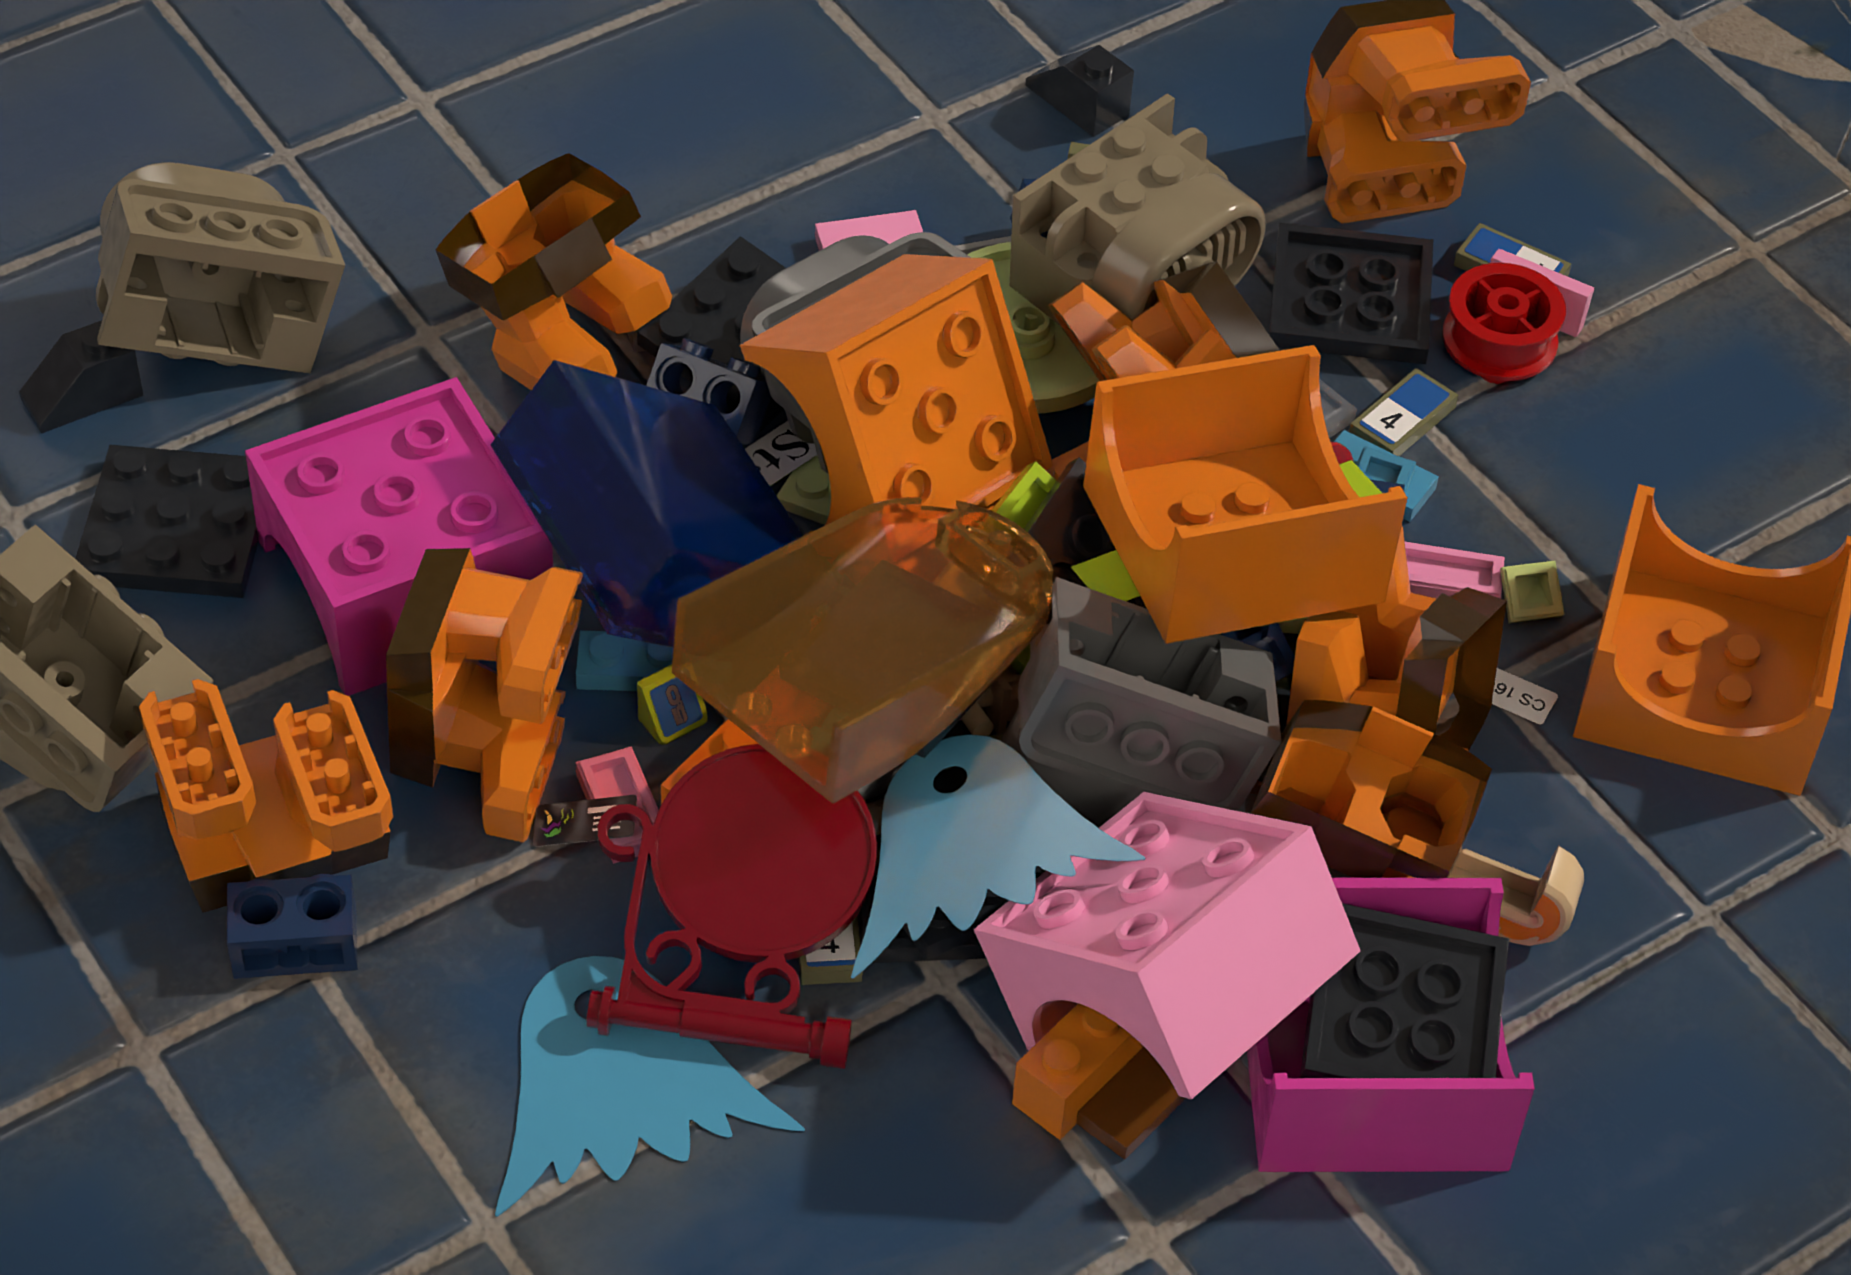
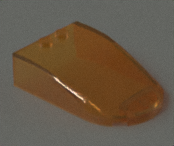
M922 497L895 498L862 507L679 598L677 601L672 674L833 804L903 763L945 730L1003 673L1044 628L1052 607L1053 568L1040 544L1028 532L1010 519L984 507L956 500L955 509L921 506Z

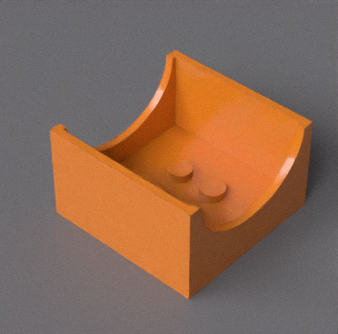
M904 254L740 345L745 361L753 362L768 370L793 395L808 418L825 458L831 487L830 513L825 526L821 530L809 531L802 536L807 551L894 564L1000 499L1027 465L1036 461L1045 470L1053 466L993 259Z
M1315 345L1097 382L1083 487L1165 644L1386 601L1408 497L1401 486L1390 487L1387 493L1359 497L1347 481L1333 451L1324 420L1319 385L1321 355Z
M1638 484L1614 568L1573 737L1801 796L1833 709L1851 614V536L1847 535L1844 543L1832 555L1806 566L1786 569H1764L1737 565L1700 552L1678 538L1664 524L1656 510L1654 503L1655 488Z

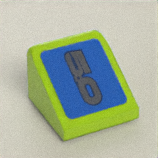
M687 658L680 659L638 681V720L659 744H668L708 721L707 710L692 665Z

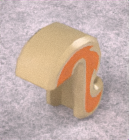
M1559 845L1541 878L1468 849H1461L1449 878H1502L1504 895L1501 904L1498 936L1509 938V941L1512 943L1533 946L1556 941L1570 928L1583 887L1584 872L1575 856Z

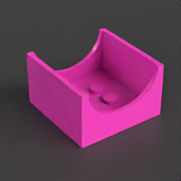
M457 377L245 450L259 543L265 553L276 549L275 545L280 544L293 563L308 592L325 633L335 664L339 686L347 696L387 682L386 654L426 549L470 548L477 570L532 580L554 567L550 525L543 514L534 506L533 498Z
M1332 878L1343 904L1495 936L1499 934L1500 911L1504 895L1502 878ZM1310 996L1247 1051L1259 1172L1510 1171L1535 1089L1532 1073H1519L1517 1078L1514 1075L1507 1053L1502 1017L1496 1078H1300Z

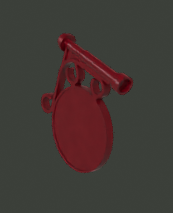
M751 744L719 752L691 768L672 787L657 813L654 825H652L648 815L637 806L618 804L609 808L601 816L597 828L599 844L602 851L610 859L619 862H633L635 860V851L632 846H619L609 839V830L615 823L622 820L636 822L641 827L643 833L625 927L624 946L626 955L618 999L616 1000V988L613 986H605L604 991L592 990L587 1011V1027L597 1028L598 1034L603 1036L609 1035L612 1024L679 1033L680 1037L808 1054L809 1058L820 1059V1066L845 1069L851 1038L852 1019L827 1016L826 1022L814 1021L812 1024L805 1023V1017L788 1015L797 1006L800 998V980L795 969L786 960L812 953L839 936L857 917L870 893L876 869V834L868 807L852 782L826 760L802 749L778 744ZM649 861H651L653 879L660 900L669 916L681 930L666 931L657 935L650 942L646 951L647 963L650 965L655 964L658 955L664 949L674 946L684 948L692 957L689 967L668 986H664L652 979L640 965L635 953V937ZM698 944L724 957L757 963L749 970L745 979L746 1000L685 991L698 978L702 968L701 950ZM767 975L781 976L788 981L791 987L789 994L777 1003L753 1001L755 999L754 989L757 982Z

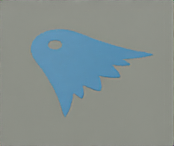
M980 735L954 736L941 740L925 759L916 754L908 759L895 774L888 787L882 811L880 861L874 900L851 978L853 979L882 953L905 923L908 925L912 940H918L929 926L937 907L942 909L958 929L966 931L977 918L984 904L988 889L1009 901L1018 904H1032L1036 891L1035 870L1037 866L1057 875L1073 877L1076 875V871L1070 856L1107 861H1139L1146 858L1081 816L1041 779L1018 752L1002 741ZM958 766L967 772L965 784L954 792L940 793L933 787L935 776L945 768Z
M606 956L577 958L561 964L547 973L533 988L525 1004L520 1033L521 1079L516 1131L507 1174L499 1195L495 1216L498 1217L515 1204L541 1177L551 1162L554 1163L560 1183H566L578 1168L585 1149L590 1151L608 1177L613 1181H618L626 1173L638 1146V1138H642L646 1144L671 1159L681 1162L688 1161L690 1155V1120H693L696 1124L714 1134L727 1138L732 1137L733 1134L726 1114L777 1129L804 1132L805 1128L755 1089L707 1040L680 1037L679 1033L612 1024L609 1035L603 1036L598 1034L597 1028L587 1027V1019L579 1016L575 1010L576 999L583 992L589 990L604 991L605 986H613L616 988L617 1000L624 960ZM644 969V971L652 979L662 984L657 978H655L652 974H650L647 970Z

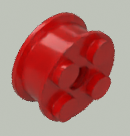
M1489 263L1471 268L1455 281L1449 296L1450 312L1444 321L1442 337L1447 352L1460 366L1481 376L1485 381L1492 384L1527 379L1548 368L1556 356L1558 349L1557 333L1561 330L1566 316L1564 297L1551 280L1541 273L1521 265Z

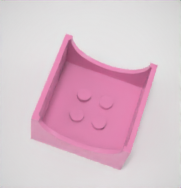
M1147 792L1140 794L1099 827V829L1114 839L1139 852L1146 858L1145 860L1107 861L1070 856L1076 871L1075 876H1061L1045 871L1036 878V891L1032 904L1026 905L1008 901L974 929L1027 1050H1030L1079 1003L1107 1016L1135 1037L1163 1068L1174 1085L1178 1096L1191 1100L1361 952L1311 826Z

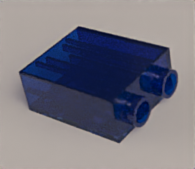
M554 360L490 444L566 568L583 573V578L578 587L609 635L771 668L774 664L785 661L807 639L811 631L809 621L838 587L717 407L713 404Z

